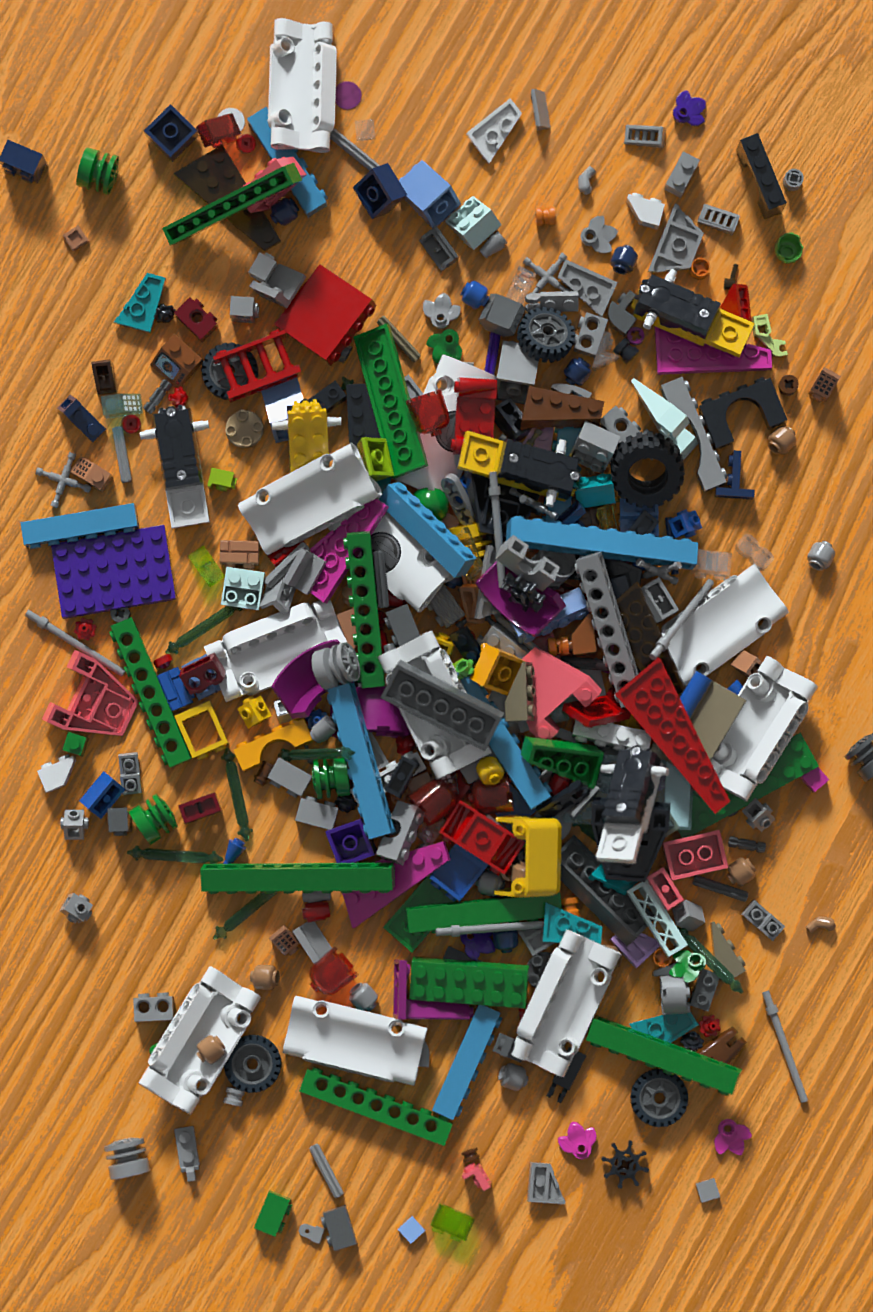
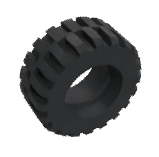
M647 431V434L638 432L635 437H632V435L626 437V442L621 441L618 444V450L615 449L610 464L611 479L614 489L618 491V495L622 499L626 497L627 503L631 505L636 503V507L640 508L643 505H647V508H653L655 504H658V506L664 505L665 500L671 501L673 493L675 495L678 494L680 486L684 482L685 472L682 454L679 447L673 444L672 439L669 437L664 439V435L661 433L653 435V431ZM645 458L659 460L666 467L664 473L652 481L638 480L629 473V470L635 462Z

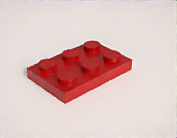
M606 695L595 698L586 708L580 701L564 703L562 709L569 717L581 722L587 728L607 725L612 722H621L622 720L630 719L631 713L626 708H621L620 704Z

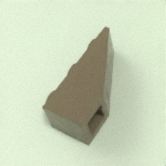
M522 662L505 700L506 721H534L536 707L533 697L536 691L533 685L535 669L532 666V662Z
M712 921L710 927L714 967L724 983H728L746 971L744 969L746 964L740 955L737 957L733 952L735 947L731 940L728 939L726 941L722 935L725 933L722 926Z

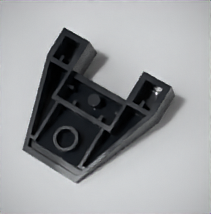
M465 471L464 480L478 530L481 533L494 536L492 500L489 495L490 479L489 477ZM498 483L501 491L499 503L502 538H506L508 521L515 516H522L528 519L533 508L521 503L518 497L510 495L509 490L512 488L511 486ZM515 488L522 495L525 494L535 501L540 496L539 494Z
M593 797L591 825L598 848L605 825L602 813L605 810L604 806L607 799L603 797ZM654 802L647 832L642 834L635 863L601 861L606 879L646 881L669 830L671 803Z

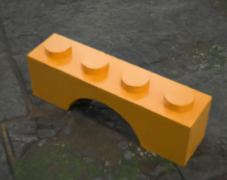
M300 718L289 721L290 725L282 727V725L277 726L271 730L272 733L259 734L254 737L252 742L247 743V741L237 744L234 753L242 771L245 773L262 765V755L265 749L272 743L287 742L298 749L314 742L304 718L301 720Z

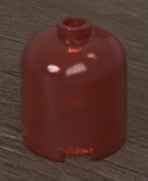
M441 389L436 390V393L433 391L405 401L415 428L419 433L431 434V437L442 434L441 429H444L449 424L450 417Z
M505 773L503 778L494 785L483 784L480 779L473 783L472 792L468 793L469 803L474 804L475 810L481 814L514 811L513 793L510 792L509 784H511L509 774Z
M435 778L412 792L408 799L412 805L424 811L423 821L428 826H431L455 808L457 798L454 793L457 790L451 782L447 784L444 780Z
M335 946L314 963L309 971L312 981L310 986L315 992L320 991L328 996L336 994L358 977V973H353L351 970L354 967L342 952L338 954L336 952L338 949Z

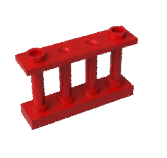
M274 330L269 333V336L229 351L221 350L215 354L216 356L213 357L214 364H222L231 387L229 388L230 391H227L230 403L302 376L299 365L294 366V364H291L282 339L286 338L285 330ZM274 342L284 365L283 370L277 373L273 371L264 346ZM256 349L266 371L265 377L259 380L255 377L246 353ZM239 356L248 378V384L243 386L237 384L228 361Z

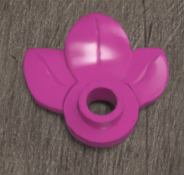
M724 1119L718 1126L719 1134L715 1137L714 1144L719 1154L729 1149L737 1155H742L744 1140L751 1138L752 1135L745 1125L736 1124L731 1119ZM726 1125L731 1126L730 1132H725L724 1127Z
M571 1122L568 1127V1136L558 1137V1143L564 1152L573 1153L576 1158L581 1160L586 1159L591 1154V1146L596 1142L597 1135L595 1129L591 1127L584 1130L580 1124ZM580 1146L585 1147V1151L582 1153L578 1151Z

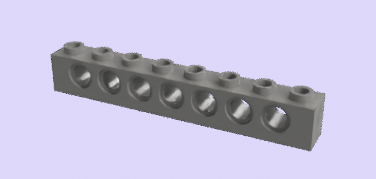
M597 552L578 558L575 570L577 575L581 576V590L583 593H586L588 599L586 606L593 615L592 625L599 635L597 638L600 649L603 648L605 654L603 656L604 664L606 667H609V681L616 690L614 692L615 700L623 708L625 706L616 697L615 693L623 687V681L630 682L639 673L602 553ZM588 571H594L597 578H589ZM594 589L602 592V598H597L594 595ZM605 608L608 611V616H602L599 609ZM605 626L612 627L614 633L612 635L607 634ZM611 645H617L619 653H614L611 650ZM616 663H622L625 671H619Z

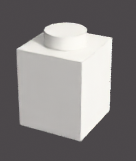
M259 252L248 271L249 276L260 282L267 283L277 266L276 261H274L275 257L266 252L265 254Z

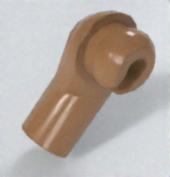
M818 916L806 925V928L812 934L818 928L833 931L836 928V924L830 917Z

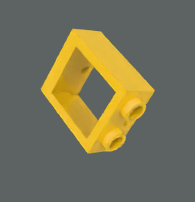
M207 701L174 716L193 759L202 760L209 756V752L215 750L218 753L225 750V745L229 744L211 701ZM209 711L221 741L195 751L183 722Z

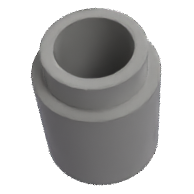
M326 715L312 727L310 735L317 743L325 742L338 731V726L334 723L332 716Z

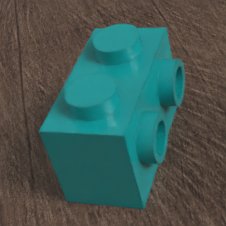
M611 474L580 477L576 483L578 488L574 492L575 500H578L584 508L616 503Z

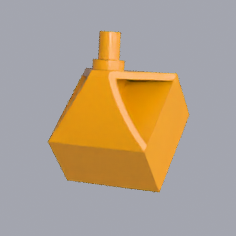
M482 643L480 645V657L470 679L483 687L508 696L522 662L526 661L487 643Z

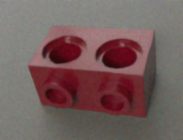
M214 652L181 668L179 677L190 695L194 693L199 694L210 685L220 684L224 680L226 670ZM208 669H213L216 673H210ZM196 677L200 681H193L191 678Z
M215 792L178 805L185 824L222 811Z

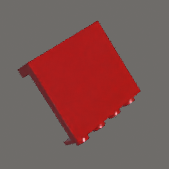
M319 264L274 325L280 331L285 330L287 335L332 366L334 362L339 360L344 348L351 344L356 332L363 328L366 319L373 315L377 305L370 297Z

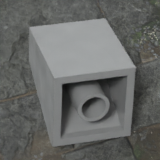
M503 341L496 379V400L505 401L510 397L514 403L525 404L529 386L534 387L538 361L535 360L536 356L534 355L530 358L528 356L529 352L524 353L523 347H520L519 343L514 341Z

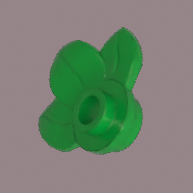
M447 329L442 334L431 335L427 340L426 345L434 348L432 357L435 364L440 362L442 355L457 360L461 359L462 348L458 344L459 335L455 330ZM448 335L453 337L452 342L446 340Z
M680 950L672 955L677 963L671 968L669 975L675 978H684L685 983L692 982L699 976V971L705 968V957L699 953L692 954L688 950Z

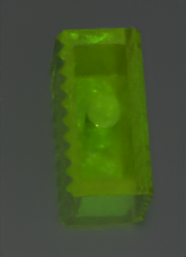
M439 1202L430 1226L433 1227V1231L442 1235L446 1232L451 1234V1239L461 1242V1240L466 1241L475 1218Z

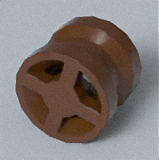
M793 375L782 377L778 384L780 393L786 396L794 394L799 385L797 378Z

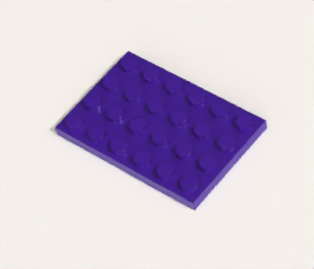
M164 525L136 529L134 532L128 533L118 532L116 535L111 536L101 535L87 540L83 538L67 543V541L60 542L58 545L51 546L63 619L176 600Z

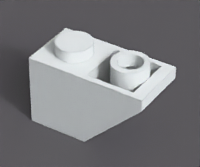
M638 193L628 194L626 202L639 225L658 230L665 204L656 198L645 199L643 195Z
M68 754L58 758L59 762L55 764L49 762L40 766L41 770L37 772L46 793L66 786L76 762L74 756L70 757Z

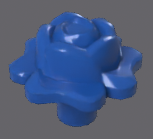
M321 709L311 711L309 717H306L308 729H312L327 713L322 712Z

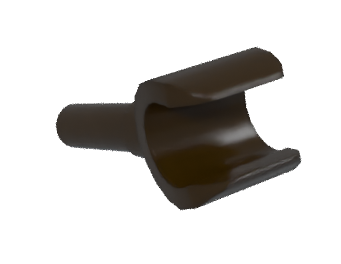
M738 264L733 265L730 278H724V289L730 290L731 286L735 284Z

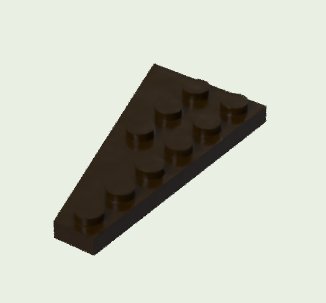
M223 144L174 173L178 179L183 181L208 204L242 188L246 184ZM245 209L227 218L264 251L281 242L263 211L250 213L248 209Z
M637 581L616 602L635 664L643 671L655 661L649 655L655 649L658 640L663 636ZM603 611L601 615L608 616V611ZM605 626L606 633L612 635L614 633L613 628ZM667 648L658 657L661 659L680 698L686 686Z

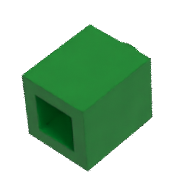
M68 732L62 750L83 757L89 738Z

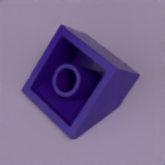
M362 818L325 831L337 863H354L376 854L377 849L373 839H369L364 833L363 825L365 823Z

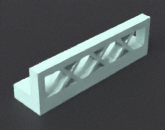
M647 879L645 882H641L626 891L667 958L688 945ZM638 889L644 901L637 899L633 892ZM646 905L650 907L655 915L654 917L647 916L645 912ZM657 921L665 931V934L657 932L655 928ZM667 938L670 939L675 947L672 951H669L666 946Z

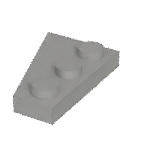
M566 259L558 275L560 281L571 291H577L582 301L600 317L603 316L618 282Z

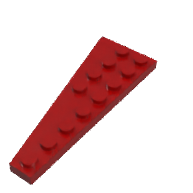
M658 657L615 695L716 814L730 800L661 659Z

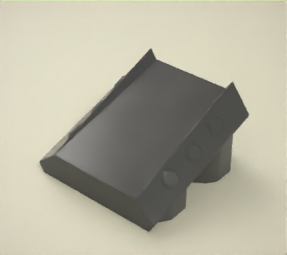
M490 294L480 315L479 322L484 329L503 337H510L515 335L525 307L521 303L499 294Z

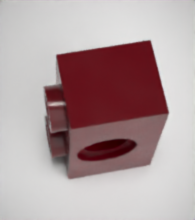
M189 297L174 314L203 342L218 328L216 323L218 319L211 312L207 314L202 309L204 305L198 299L193 300ZM196 314L203 316L202 321L199 323L192 321Z

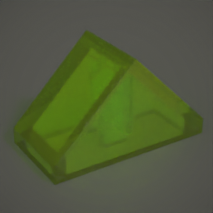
M204 545L188 556L209 587L225 577Z

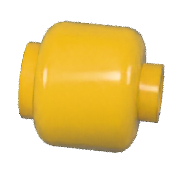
M483 757L476 766V772L483 784L494 785L503 778L504 769L495 757Z

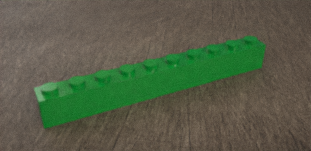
M394 863L204 864L200 869L201 892H207L208 894H217L219 892L235 894L238 891H245L246 894H254L257 891H264L266 894H273L276 891H283L285 894H291L295 891H302L305 894L313 893L314 891H321V893L325 894L332 893L333 891H340L341 893H351L352 891H360V893H370L371 891L389 893L395 887Z

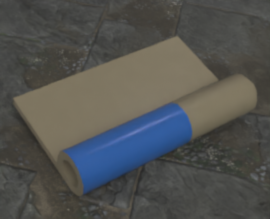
M695 671L680 696V700L711 761L747 700ZM653 742L650 747L651 751L657 753L660 760L663 759L674 765L659 746Z

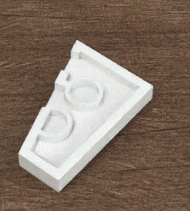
M511 98L466 133V136L488 164L522 114Z

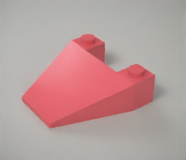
M536 646L522 658L526 662H532V666L535 669L533 685L535 686L536 693L533 698L536 715L534 716V721L526 722L530 732L536 738L550 740L560 730V727L549 716L554 709L571 694L586 708L600 695L602 689L587 674Z
M74 650L67 668L83 675L67 710L50 702L42 720L63 730L123 736L139 701L96 659Z

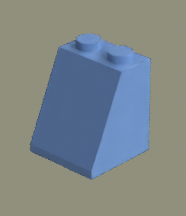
M423 160L414 165L404 177L399 179L407 193V196L404 198L405 201L432 229L442 223L461 205L451 185Z
M298 378L261 391L271 429V422L287 420V405H293V401H298L299 403L303 399ZM272 430L275 443L288 440L287 430Z

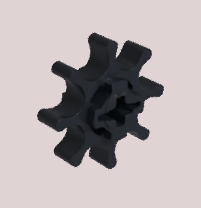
M510 572L503 579L504 583L500 589L511 595L508 599L509 602L521 604L522 610L525 612L531 607L538 613L543 606L542 602L546 598L545 595L539 594L535 590L538 584L525 581L524 575L521 573L517 578Z
M628 1140V1147L623 1151L618 1150L614 1142L611 1143V1146L615 1149V1155L612 1158L601 1157L603 1162L607 1161L612 1165L611 1170L604 1173V1177L607 1179L612 1174L619 1177V1183L617 1184L619 1189L622 1188V1182L626 1178H631L634 1185L638 1186L639 1182L635 1179L637 1171L649 1172L648 1167H641L639 1165V1158L647 1154L646 1151L642 1150L639 1154H633L631 1152L633 1144L631 1140ZM622 1160L630 1161L628 1169L624 1167L619 1168L622 1165Z

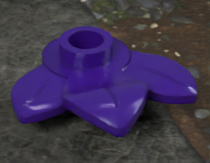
M687 90L681 92L676 98V107L673 109L674 120L678 123L687 122L692 126L703 124L705 120L700 113L705 109L706 101L699 97L691 98Z
M493 932L473 933V939H468L467 934H460V940L465 945V953L470 959L477 961L480 953L490 954L495 952L494 943L489 938L493 935Z

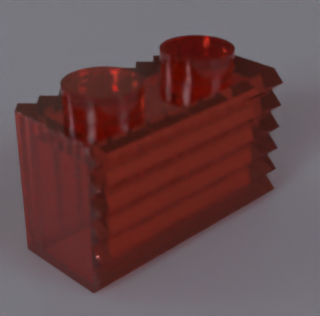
M233 113L205 120L196 126L197 133H199L204 147L212 146L213 149L223 145V142H226L227 145L236 142V137L242 134Z

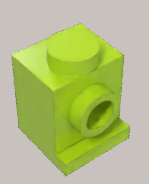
M211 468L207 485L209 489H213V486H216V490L227 492V489L232 490L236 488L237 478H235L234 472Z

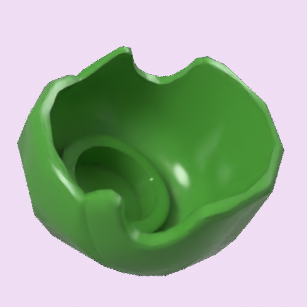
M791 232L785 233L778 238L774 250L780 261L790 264L795 263L801 258L804 247L801 244L800 236Z

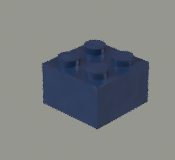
M171 104L144 130L145 136L171 162L199 137L198 131Z
M7 140L0 155V164L5 169V173L11 176H15V174L22 176V180L31 184L33 181L39 182L47 165L43 154L10 140Z
M388 163L371 169L353 187L371 219L388 214L407 196L406 191Z

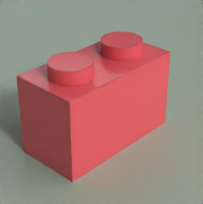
M664 867L647 877V881L666 911L684 900Z

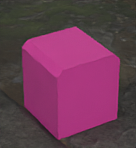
M819 767L800 776V779L812 793L829 781Z

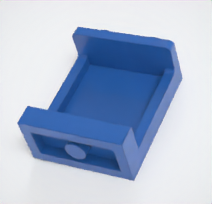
M455 844L449 852L450 860L435 870L429 877L432 879L430 883L438 890L441 887L446 890V896L454 902L456 899L461 901L488 866L487 863L458 844Z

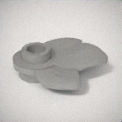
M597 216L591 219L589 226L583 229L580 235L583 244L592 246L599 253H609L612 251L609 242L618 233V230L614 227L604 225V216ZM587 234H592V235H593V239H592V240H588V239L586 238V235H587Z
M446 293L440 294L435 299V302L425 300L423 303L425 316L430 318L432 325L438 329L447 327L450 321L457 319L460 315L461 307L451 305V299ZM443 317L444 319L440 321L437 318Z

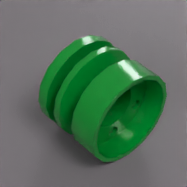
M87 147L79 164L76 185L90 189L93 183L96 182V192H100L103 187V193L109 195L117 180L119 156L113 155L110 159V154L105 153L102 160H100V151Z
M343 756L333 757V766L328 765L326 758H323V767L319 766L318 759H313L312 780L318 799H323L322 790H326L327 798H331V789L336 790L338 797L351 795L348 765Z
M157 794L152 796L156 803L155 805L149 799L146 800L149 809L145 810L141 805H138L129 811L136 826L150 845L161 839L160 828L167 834L170 833L166 824L169 823L173 829L178 827L174 813L168 804Z

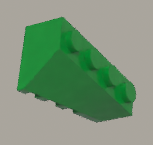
M525 737L520 755L530 764L557 773L562 777H567L574 782L580 780L584 785L594 789L604 753L595 745Z

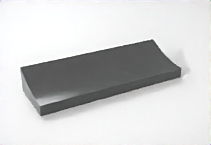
M403 660L397 663L381 696L382 699L484 751L487 749L504 715V712Z
M573 835L561 847V881L626 946L630 945L647 927L646 922L627 893L625 895L620 894L614 889L603 886V882L596 879L591 881L588 878L602 862L598 861L596 856ZM646 907L645 912L647 916L654 917L655 915Z

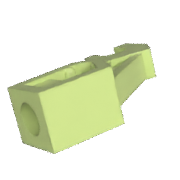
M768 314L753 316L751 318V321L755 323L753 335L758 337L771 350V355L775 357L787 356V351L781 352L779 350V346L785 345L786 342L784 340L772 339L769 335L772 331ZM765 325L766 334L759 333L758 326Z

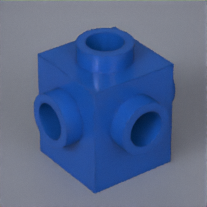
M687 509L676 513V517L668 520L675 538L681 536L690 538L696 535L695 531L702 529L696 510L688 512Z

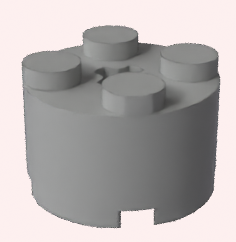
M670 975L660 976L662 1014L690 1013V1003L686 1002L690 998V989L688 983H685L684 978H675Z

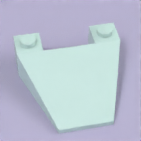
M633 378L631 382L659 433L664 435V439L669 437L673 440V444L679 447L684 460L698 445L696 437L685 429L690 423L687 415Z

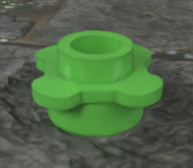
M463 659L457 663L455 670L458 673V679L462 680L464 677L473 674V660L467 661Z

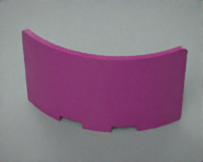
M497 561L476 581V585L482 594L506 619L534 637L566 607L559 593L549 587L543 591L538 588L535 589L539 594L546 596L542 602L543 606L538 613L531 607L525 612L522 610L521 604L509 602L508 599L511 595L499 588ZM505 566L506 575L510 572L515 578L519 576Z
M337 639L320 643L304 651L287 664L274 680L272 689L292 719L309 717L313 708L322 700L320 696L328 691L323 689L315 678L312 668V655L315 651L324 648L331 649L332 646L339 645L340 642Z
M386 686L356 687L368 732H376V736L392 738L399 736L403 738L411 735L399 707L381 698ZM330 705V716H332L334 712L332 705ZM336 731L331 737L338 738V731Z

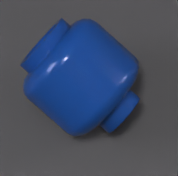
M477 281L467 282L460 294L462 302L474 309H478L481 305L485 306L489 299V296H487L488 288Z

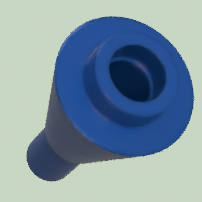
M234 838V840L229 839L223 864H232L245 851V843L238 838Z

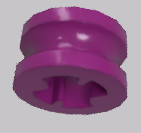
M633 327L628 331L627 339L630 341V344L639 345L642 343L644 332L641 328ZM635 331L639 332L641 339L634 341L632 340L633 336L630 334L632 332L635 334Z

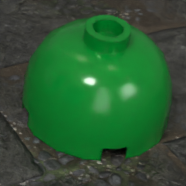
M422 488L413 494L439 521L446 517L449 501L442 490L435 488L433 491L428 490V488Z

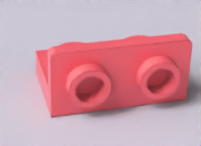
M473 1162L464 1167L463 1180L474 1174L473 1181L478 1188L482 1187L484 1191L491 1186V1181L480 1162L476 1165Z

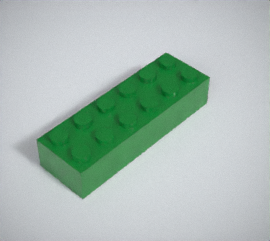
M413 957L409 999L525 1009L527 1005L529 965Z

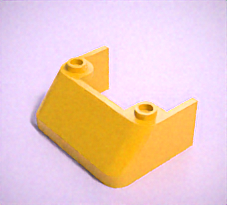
M522 815L496 817L497 822L513 823L512 830L515 837L526 840L525 878H516L512 882L511 887L496 890L494 895L512 897L556 895L560 891L562 827L560 822L555 818Z

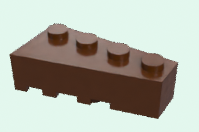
M529 386L520 429H544L545 427H556V429H563L564 427L582 428L585 421L599 426L604 401Z

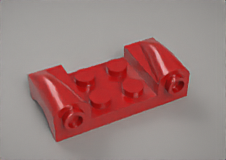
M459 377L454 382V393H457L454 439H451L453 455L461 454L466 431L494 438L495 399L497 395V380Z
M459 800L439 832L442 834L441 839L449 844L452 841L490 865L491 868L489 870L497 875L501 873L505 875L525 844V841L518 839L514 834Z

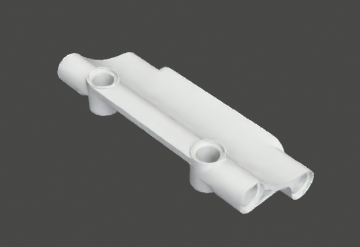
M279 18L274 21V43L270 46L267 120L271 128V148L299 149L318 153L330 151V133L335 125L337 58L336 47L331 45L333 42V24L330 22H319L310 25L285 18Z
M350 443L332 454H324L259 489L255 495L240 502L238 507L256 534L263 551L269 555L283 547L293 546L362 510L365 503L380 497L382 491L378 483L368 475L357 447ZM333 460V465L329 467L330 461Z
M754 564L739 574V576L729 577L708 592L669 642L668 649L685 686L688 685L698 665L702 664L698 670L699 673L705 676L709 675L767 633L774 623L789 613L787 607ZM682 612L662 626L661 633L663 637ZM763 619V623L758 626L759 621Z
M319 600L312 605L309 603L298 604L289 608V611L285 614L278 612L228 632L223 636L222 641L219 640L206 645L204 649L207 656L215 652L226 670L224 680L219 686L225 701L228 702L246 694L252 696L272 688L274 680L285 666L309 648L333 639H337L340 643L347 642L331 600L327 604ZM249 682H253V684L249 686L246 685Z
M566 930L559 947L553 951L518 1026V1036L510 1050V1054L521 1060L534 1063L560 1077H564L574 1055L579 1051L609 986L613 970L621 953L573 931ZM601 971L605 975L602 982L597 978L598 973ZM567 1042H570L572 1045V1050L570 1052H567L565 1050V1044Z
M295 996L283 1053L300 1057L307 1062L387 1082L397 1081L414 1086L427 1028L355 1008ZM319 1007L327 1009L324 1015L316 1013ZM396 1025L402 1027V1031L398 1034L391 1031Z

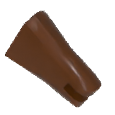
M731 1027L694 1052L730 1064L747 1042L743 1037H740L730 1046L727 1042L732 1040L738 1033L734 1027Z

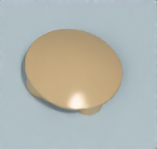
M239 410L230 416L225 427L228 440L240 448H249L257 444L262 438L264 430L263 423L258 415L246 410Z

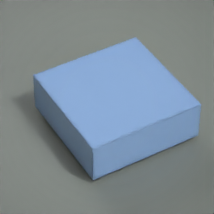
M413 1216L398 1228L410 1244L425 1231Z

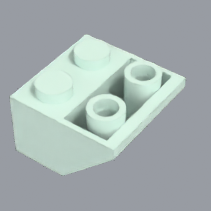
M474 196L466 200L458 210L445 220L458 237L473 250L502 225L492 210Z
M226 567L221 605L259 610L264 589L265 572Z

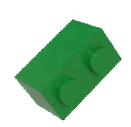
M269 1190L254 1228L274 1237L277 1232L281 1234L285 1225L282 1222L284 1215H289L292 1204H290L291 1198Z

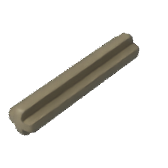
M385 316L379 318L377 324L379 326L386 323L389 324L394 342L412 362H416L421 357L420 353Z

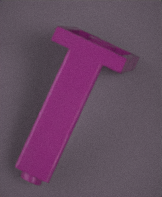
M394 960L393 1018L470 1020L473 1018V1007H469V1004L406 999L407 976H410V964H407V960Z

